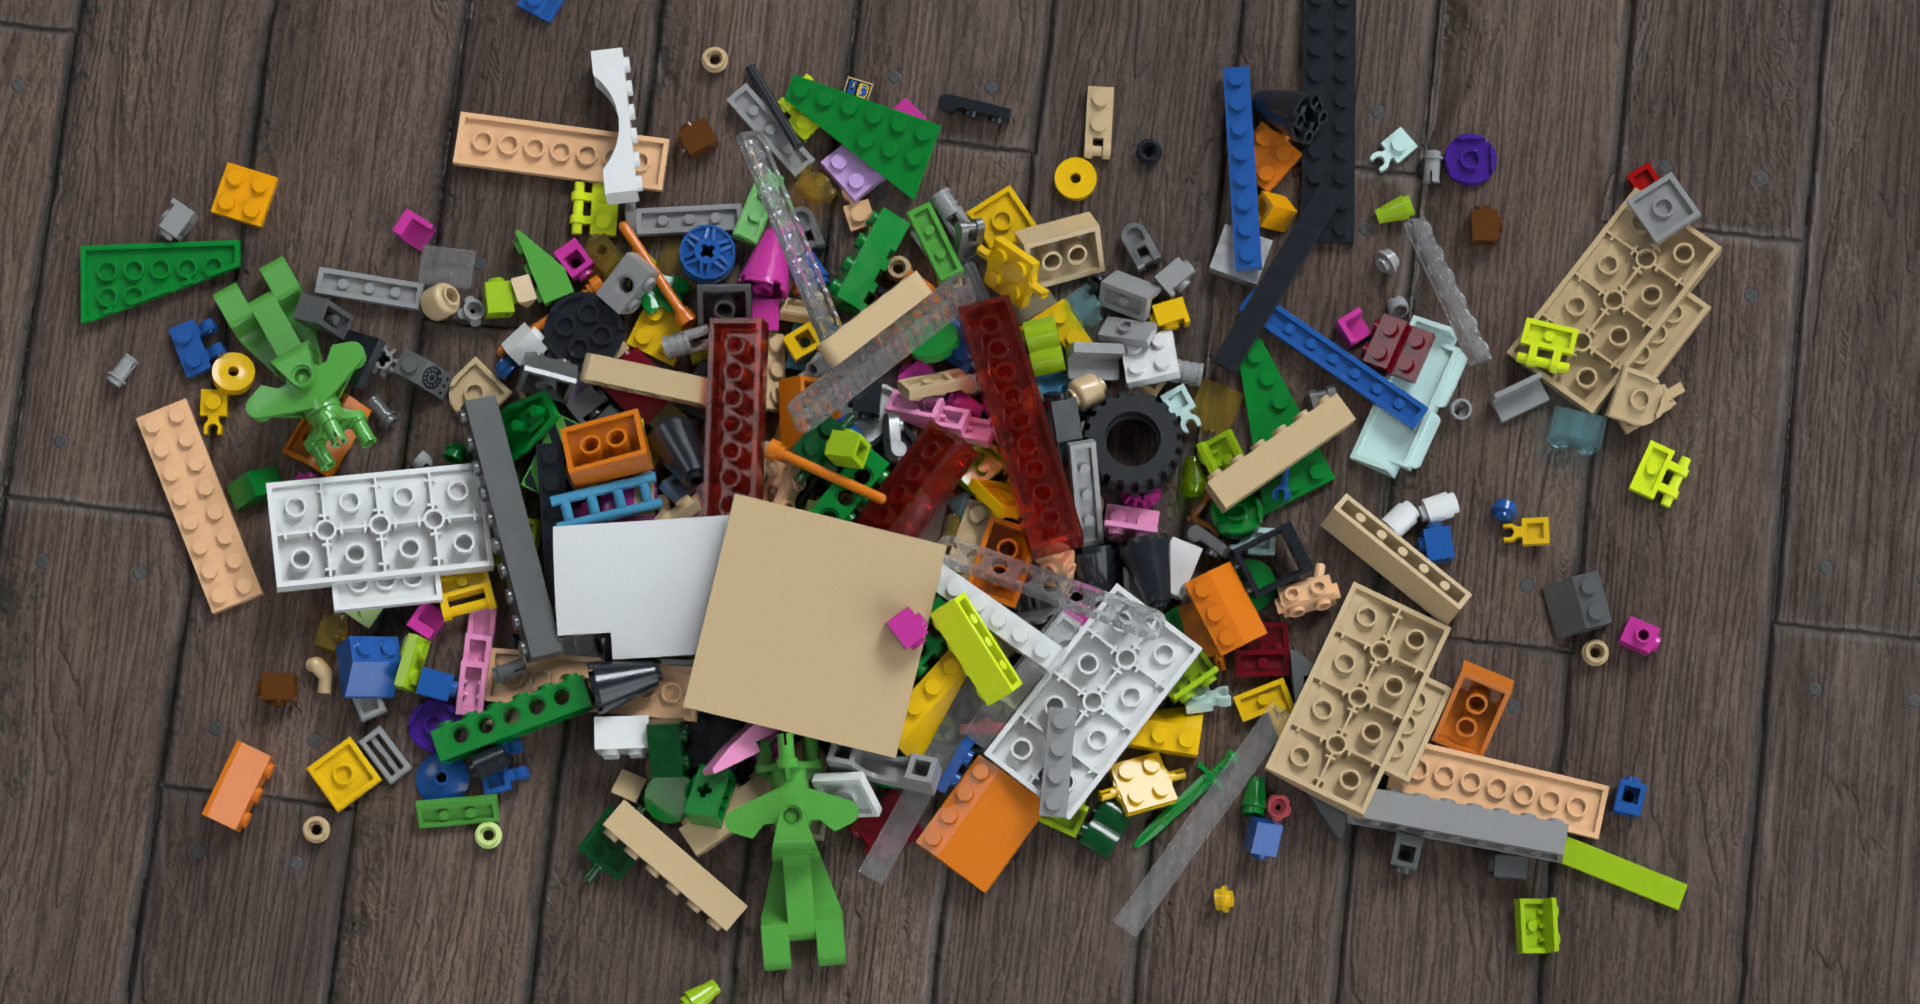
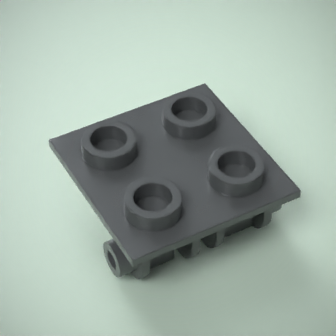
M1056 587L1024 591L1020 594L1014 614L1026 622L1032 621L1034 625L1048 621L1049 616L1060 613V608L1069 602L1068 600L1060 601L1062 592L1060 589H1056Z

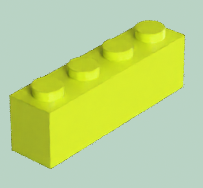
M965 592L939 606L929 614L933 625L942 633L947 641L949 650L956 655L962 665L964 674L970 677L976 687L978 696L985 701L987 706L1012 693L1023 684Z

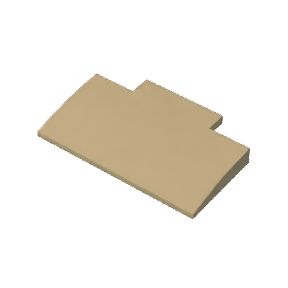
M1635 187L1626 200L1640 192V190ZM1626 200L1533 317V319L1579 329L1573 357L1566 355L1561 357V362L1571 364L1569 373L1558 372L1554 374L1549 373L1548 369L1540 367L1532 369L1526 367V364L1519 363L1533 375L1540 372L1542 382L1592 419L1612 395L1622 365L1658 378L1711 310V306L1691 292L1722 251L1721 246L1690 225L1656 245L1629 208ZM1523 332L1506 352L1515 361L1518 352L1529 353L1530 347L1520 345ZM1539 349L1537 356L1552 359L1553 352Z
M1353 582L1266 764L1265 770L1359 820L1363 818L1383 773L1408 785L1452 691V688L1429 678L1451 627Z

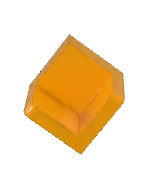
M1263 190L1258 196L1259 226L1285 232L1297 214V210L1285 196Z

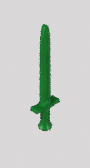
M1227 750L1222 760L1212 767L1211 770H1208L1201 762H1198L1196 767L1202 770L1203 774L1178 797L1175 804L1169 805L1142 831L1133 846L1138 848L1150 841L1213 784H1215L1218 791H1224V787L1216 778L1229 766L1238 763L1239 757L1236 752Z

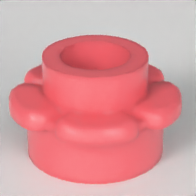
M1274 794L1267 799L1266 814L1270 815L1272 820L1281 821L1284 817L1290 815V801L1286 796ZM1279 805L1281 807L1280 810H1276L1275 806Z

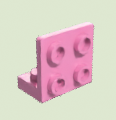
M1107 503L1103 526L1104 537H1107L1108 541L1122 543L1123 540L1157 533L1160 511Z

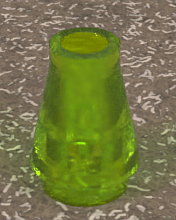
M1198 456L1184 458L1181 484L1184 496L1200 497L1205 495L1204 487L1206 480Z

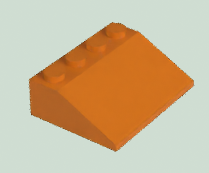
M979 754L919 836L916 843L922 850L986 894L1042 817L1039 816L1040 798Z

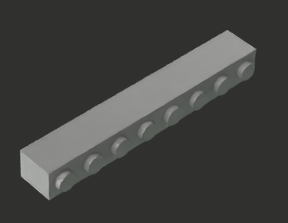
M1387 788L1386 790L1376 789L1361 820L1347 814L1348 824L1400 832L1558 863L1563 861L1569 824L1557 818L1544 820L1530 813L1517 815L1503 808L1490 810L1476 803L1463 805L1449 798L1431 799L1422 793H1414L1413 795L1403 794L1402 791L1395 788Z

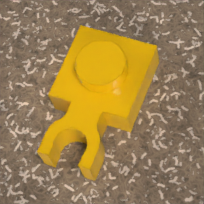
M201 389L200 416L208 417L207 422L204 424V435L209 436V428L216 425L218 427L217 434L223 436V426L220 423V418H228L229 395L218 389Z
M1549 517L1521 518L1522 526L1503 524L1504 530L1511 529L1514 531L1513 536L1503 537L1504 543H1513L1518 539H1522L1523 547L1550 545Z

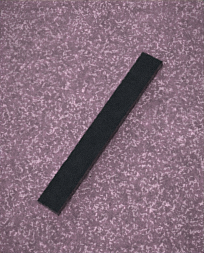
M1320 183L1214 356L1213 363L1236 375L1344 198L1343 194Z

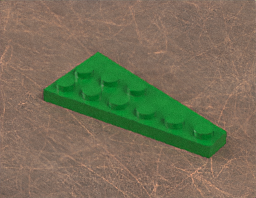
M793 74L784 99L915 201L942 126Z
M220 240L80 246L81 324L92 323L240 269L241 241Z
M1260 338L1255 342L1239 368L1252 445L1261 439H1264L1265 442L1274 437L1272 434L1274 430L1283 424L1287 427L1295 422L1293 418L1300 413ZM1317 448L1290 467L1287 487L1291 491V498L1288 501H1284L1285 493L1283 490L1279 491L1278 500H1274L1272 497L1274 488L1280 485L1282 473L1259 488L1263 515L1335 480V476L1320 448Z

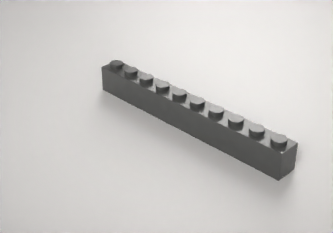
M496 395L464 401L460 408L461 410L458 411L461 426L466 428V448L468 451H472L474 459L471 463L474 476L479 478V498L481 502H485L487 512H485L486 525L488 528H492L494 538L491 539L492 548L495 554L498 553L501 562L498 564V571L501 579H505L507 585L505 598L507 604L512 605L514 615L511 616L514 630L518 631L521 641H518L520 655L522 657L525 656L527 663L558 657L563 650L557 634L556 623Z

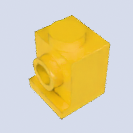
M1183 297L1152 305V314L1149 316V322L1157 324V331L1162 329L1165 331L1172 329L1173 331L1180 327L1179 324L1182 323L1184 328L1189 327L1190 318Z
M810 321L782 337L783 344L796 365L816 353V346L825 339L818 326L813 328ZM803 339H808L811 342L808 347H802L800 343Z

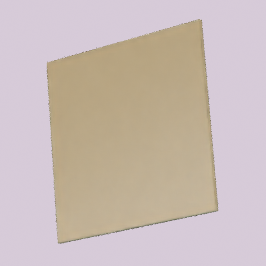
M735 493L683 707L896 758L923 644L915 650H912L911 647L904 650L885 623L908 606L914 614L919 612L926 622L929 623V614L932 610L947 546Z

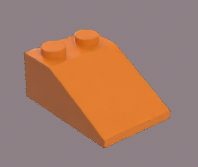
M1464 660L1431 740L1454 750L1484 756L1512 693L1514 680Z

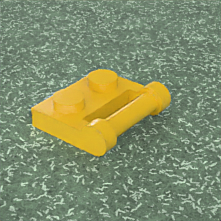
M488 571L440 576L443 602H440L445 622L452 621L453 617L487 608H489V611L497 609ZM482 593H485L486 596L483 599L452 607L449 606V602Z

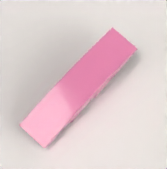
M894 389L885 407L886 413H897L899 418H902L903 421L947 438L985 448L990 447L998 429L996 421L971 417L969 409L945 405L944 398L935 396L923 397L919 401H911L897 389Z
M489 608L469 613L463 660H461L455 714L464 715L472 711H477L478 713L484 711L491 647L494 646L498 609L489 611Z
M748 723L718 750L703 769L704 776L720 772L759 753L760 750L756 741L779 730Z

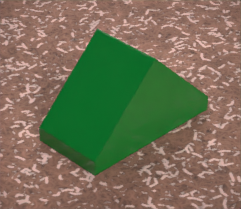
M273 466L247 471L226 487L236 511H240L266 500V483L282 482L277 467Z

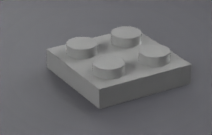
M1672 172L1626 200L1627 205L1656 245L1701 217L1700 211Z

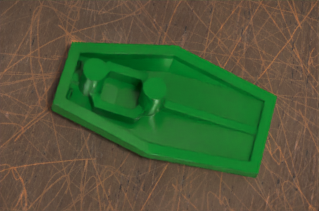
M541 391L506 405L501 411L513 462L530 452L561 417L548 391Z

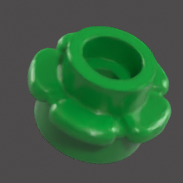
M454 442L452 445L447 444L445 446L443 457L453 465L463 464L465 460L469 459V455L466 453L467 449L462 444Z

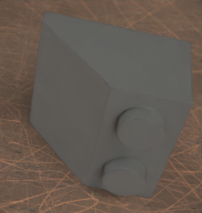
M751 284L697 285L698 327L702 325L708 326L709 333L705 335L752 334Z
M525 352L515 391L531 395L541 391H548L552 400L567 404L577 383L578 365L571 364L566 359L548 358L540 352Z
M1598 570L1573 576L1542 587L1556 639L1608 627L1612 623Z

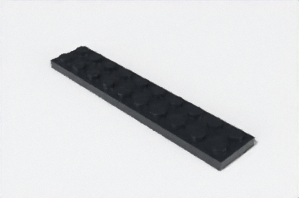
M1303 0L1302 91H1313L1322 97L1324 109L1328 111V118L1326 123L1320 126L1310 144L1302 143L1301 214L1320 183L1343 194L1344 198L1316 244L1354 245L1356 0Z

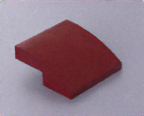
M1262 622L1267 634L1243 645V647L1235 649L1236 677L1290 676L1288 622Z

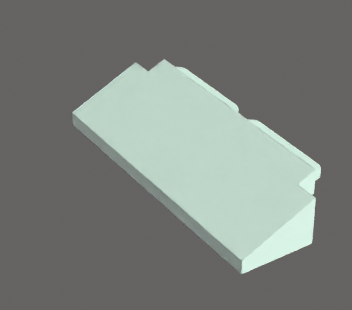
M1413 315L1410 325L1432 332L1436 336L1416 383L1413 384L1390 375H1386L1385 378L1426 405L1429 410L1414 431H1412L1373 404L1350 455L1351 460L1395 479L1400 467L1411 472L1412 469H1417L1421 466L1440 424V417L1437 415L1439 408H1445L1449 404L1468 360L1463 351L1455 347L1458 335L1451 327Z

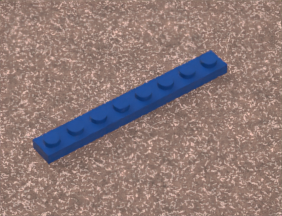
M1249 66L1223 68L1236 272L1262 270Z
M1254 288L1239 307L1238 312L1241 313L1255 291ZM1277 306L1264 327V330L1410 430L1414 431L1429 410L1426 405L1281 306Z

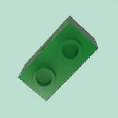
M700 764L697 773L692 778L690 795L684 801V813L691 824L722 829L737 779L729 768L704 776L703 769L707 765Z

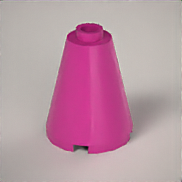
M771 227L763 232L737 280V284H751L752 299H779L780 302V299L784 298V301H786L788 298L790 237L784 229Z

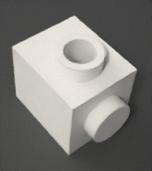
M525 322L501 344L507 354L519 366H521L525 352H540L544 354L548 349L543 342L544 335L535 326L531 329Z

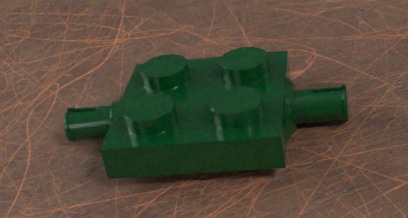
M824 410L793 444L789 451L840 474L845 467L835 466L824 454L825 445L830 438L832 430L844 431V429H850L858 419L856 416L853 417V413H848L840 423ZM803 469L793 478L795 482L798 481L797 484L803 485L806 479L812 475L817 477L827 487L832 485V482Z
M639 803L635 808L642 815L647 811ZM610 805L577 847L592 863L582 876L590 883H592L600 871L609 873L618 881H621L636 862L624 851L627 847L619 839L615 843L603 833L606 828L602 824L615 810Z

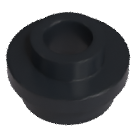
M1153 139L1142 140L1136 147V157L1144 165H1154L1162 156L1160 144ZM1151 149L1154 154L1151 157H1147L1144 151Z

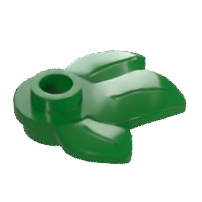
M662 273L682 303L681 295L691 290L689 284L677 275L665 276ZM657 285L649 292H645L641 298V305L649 315L654 314L659 307L668 312L675 313Z

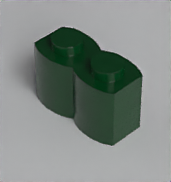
M1098 799L1091 811L1095 815L1090 824L1086 822L1083 824L1077 836L1081 838L1079 841L1080 846L1107 861L1134 815L1126 817L1122 805L1113 799L1100 802Z

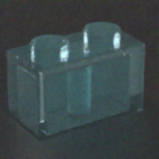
M1555 406L1551 412L1545 441L1551 442V446L1555 448L1567 449V446L1578 448L1577 452L1581 454L1593 455L1594 452L1598 453L1602 447L1608 417Z

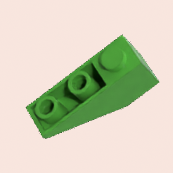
M520 230L515 231L518 239L514 240V244L519 256L525 254L528 263L523 266L530 279H535L537 287L534 288L538 303L544 302L548 309L564 296L574 293L565 268Z

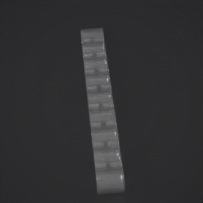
M957 273L948 278L917 305L794 397L787 407L797 431L807 432L814 429L970 308L977 300L970 276L966 273Z
M946 535L938 541V544L952 546L956 549L953 555L945 554L943 564L948 567L1149 640L1158 639L1164 633L1166 619L1163 613L1157 609L956 536ZM972 555H977L982 561L978 564H971L967 559ZM1001 564L1007 568V571L999 574L994 572L993 567ZM1021 574H1029L1033 579L1028 583H1023L1018 577ZM1054 583L1058 589L1055 592H1048L1044 589V585ZM1073 592H1079L1082 594L1083 599L1076 602L1071 600L1069 595ZM1103 601L1108 604L1109 608L1105 611H1100L1096 609L1095 604ZM1126 610L1131 611L1135 617L1131 620H1125L1120 616V613ZM1156 620L1160 627L1154 630L1146 626V622Z

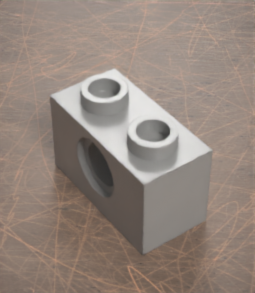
M627 252L596 295L618 314L633 313L640 306V299L645 292H649L656 285L657 281L655 279L660 272L638 253ZM629 279H631L633 282V288L631 291H629L627 288V282Z

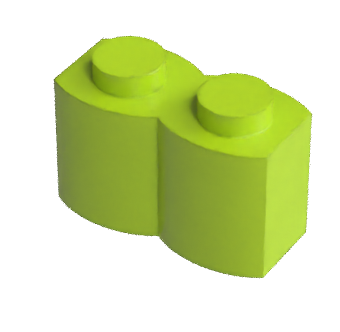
M1054 315L1023 322L1024 330H1019L1022 346L1027 345L1029 355H1025L1028 371L1033 370L1035 377L1065 371L1066 364Z

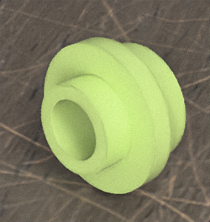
M493 822L482 823L475 831V840L482 848L492 849L500 844L502 831ZM492 831L494 833L493 839L485 840V832Z

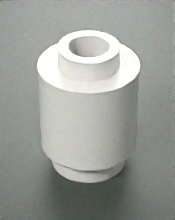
M1443 492L1422 499L1421 506H1418L1422 521H1427L1428 524L1452 518L1454 514L1460 512L1458 501L1453 492L1448 494Z
M1405 500L1403 503H1398L1380 521L1402 537L1417 523L1420 513L1409 501Z

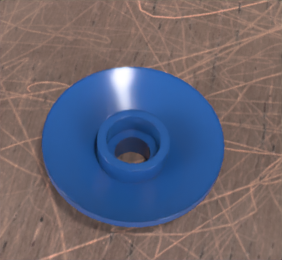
M438 753L428 756L420 764L416 773L417 789L425 800L463 797L470 784V773L462 759L446 765L440 762ZM440 773H444L447 776L446 781L443 783L437 781V776Z

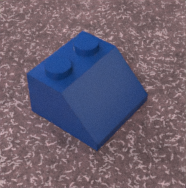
M349 636L335 647L343 698L394 697L396 690L394 682L401 661L398 637Z

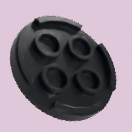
M584 291L575 292L558 300L550 309L545 321L544 339L554 359L569 360L571 364L578 365V371H581L585 353L615 358L623 343L624 325L621 315L598 295Z

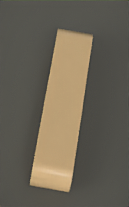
M917 270L819 343L816 346L817 350L829 366L834 368L931 294V289Z
M585 353L579 378L584 383L702 408H706L708 405L713 383L711 379L592 353Z

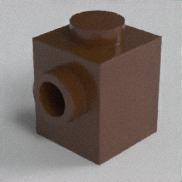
M705 117L695 123L694 121L685 123L680 127L681 131L677 132L680 141L676 142L682 155L688 154L691 161L719 146L718 139Z
M1479 205L1475 209H1471L1468 215L1470 246H1496L1499 241V232H1503V218L1498 217V209H1491L1489 205Z
M262 672V679L257 680V695L261 696L262 701L268 703V707H284V703H297L298 676L295 673Z

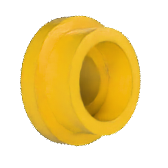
M1226 885L1221 886V889H1215L1214 901L1217 911L1223 910L1224 913H1228L1230 907L1234 906L1233 891H1229Z

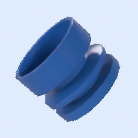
M699 225L691 229L683 237L680 245V268L684 276L694 285L724 283L732 274L735 265V245L731 236L722 228L714 225ZM703 249H706V251L713 250L712 258L708 256L702 257Z

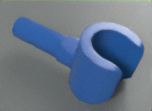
M1290 468L1282 472L1280 485L1274 488L1272 492L1274 500H1278L1280 490H1283L1285 493L1284 501H1288L1291 498V491L1287 487Z

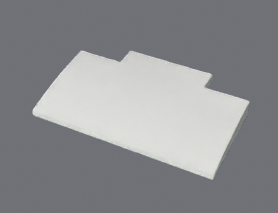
M471 463L266 483L277 593L331 587L334 613L443 602L440 576L493 571L494 560L490 528L487 527L485 521L487 509L485 502L480 501L478 494L480 482L479 478L473 474Z
M729 515L553 526L554 586L558 636L611 633L613 660L695 655Z
M1117 583L1083 626L1063 611L1056 618L1044 635L1060 645L1066 654L1050 675L1027 658L1024 659L1015 671L1023 684L1012 693L1000 699L1016 713L984 752L986 758L1041 799L1049 707L1076 709L1067 819L1069 821L1203 650L1202 647Z

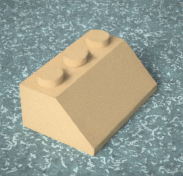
M1090 212L1014 231L1016 246L1040 261L1037 276L1038 284L1043 287L1105 271L1100 226Z

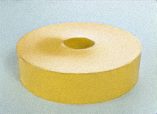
M1078 157L1064 160L1057 167L1054 177L1058 193L1071 201H1080L1089 197L1094 191L1097 182L1096 171L1092 164ZM1077 175L1081 180L1078 183H1073L1070 178Z
M226 353L220 356L213 364V383L219 391L225 394H243L254 384V364L247 356L241 353ZM235 371L238 375L231 376L229 373Z

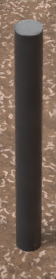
M755 64L748 65L745 70L794 150L800 149L803 146L801 140Z

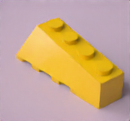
M950 650L944 654L912 690L898 750L905 756H909L911 753L920 755L926 753L966 678L961 663Z
M1185 707L1156 709L1127 748L1196 759L1204 712L1186 714Z

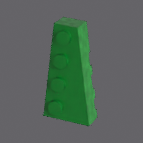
M885 207L877 211L873 210L865 222L869 226L864 234L861 232L858 234L852 245L855 247L851 256L847 255L839 267L842 272L838 279L833 278L826 289L829 293L826 300L852 316L857 315L867 307L868 304L863 301L867 300L875 292L878 286L877 282L874 281L875 278H879L886 271L890 259L887 258L888 255H893L896 252L910 225L909 222Z

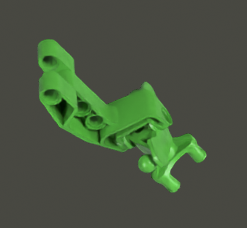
M280 256L259 268L271 289L267 293L248 303L237 282H234L213 294V297L240 343L285 383L280 388L261 385L246 403L247 413L255 421L262 423L268 421L271 417L306 419L311 424V428L303 444L308 453H312L320 471H328L336 465L335 460L326 447L328 440H330L333 448L341 447L336 436L339 437L343 445L346 444L348 437L343 431L349 429L353 430L361 448H368L377 441L367 424V417L363 410L356 411L342 408L339 401L354 370L365 365L366 354L363 346L358 342L351 341L334 344L331 346L327 361L322 363L317 332L293 319L295 307L301 293H305L284 257Z
M786 733L787 745L784 743L783 734L776 735L779 759H776V763H773L772 749L768 746L772 739L756 741L760 752L756 754L755 774L772 783L771 792L730 811L725 818L726 827L730 832L751 839L756 836L763 826H776L772 846L773 864L761 916L765 971L792 969L790 942L817 939L819 966L846 964L843 912L810 827L812 822L822 821L835 832L856 821L859 810L855 802L809 788V781L807 780L823 769V759H820L819 741L818 739L801 736L804 760L798 761V758L795 757L793 733Z

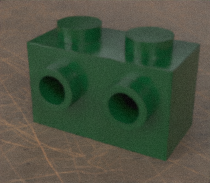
M684 718L651 719L646 725L650 778L683 777L691 767V754L686 752V742L689 741V728L684 726Z

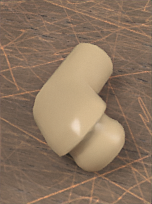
M320 657L309 658L305 665L307 671L313 672L319 678L317 693L331 694L333 677L331 667Z

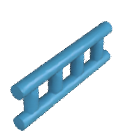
M655 472L550 496L551 506L560 505L564 520L556 523V526L604 523L663 508L661 498L652 499L649 487L650 483L657 482ZM639 487L642 502L626 506L623 490ZM612 493L616 509L600 512L597 496ZM586 499L590 515L574 518L571 503Z

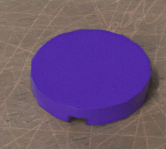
M1468 133L1459 135L1448 145L1445 150L1443 163L1446 173L1453 181L1463 186L1472 187L1481 185L1490 178L1495 170L1497 157L1494 147L1484 137Z
M440 699L420 703L412 711L408 721L409 733L413 742L424 751L437 753L430 731L437 729V725L442 722L452 720L454 723L462 720L459 714H455L456 708L449 702ZM460 731L457 736L458 741L460 739L462 731Z

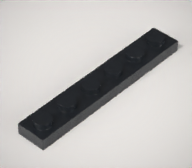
M563 442L536 444L545 585L551 605H555L553 526L564 520L560 505L552 507L549 497L567 493Z

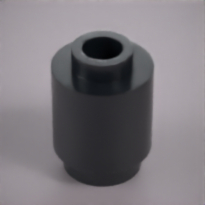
M501 744L498 746L492 745L471 755L472 761L468 763L473 776H479L484 780L505 770L506 766L511 764V761L504 746Z

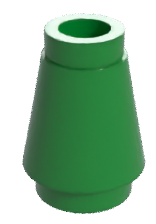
M1249 777L1240 806L1243 816L1249 818L1250 816L1264 817V812L1267 811L1264 778Z

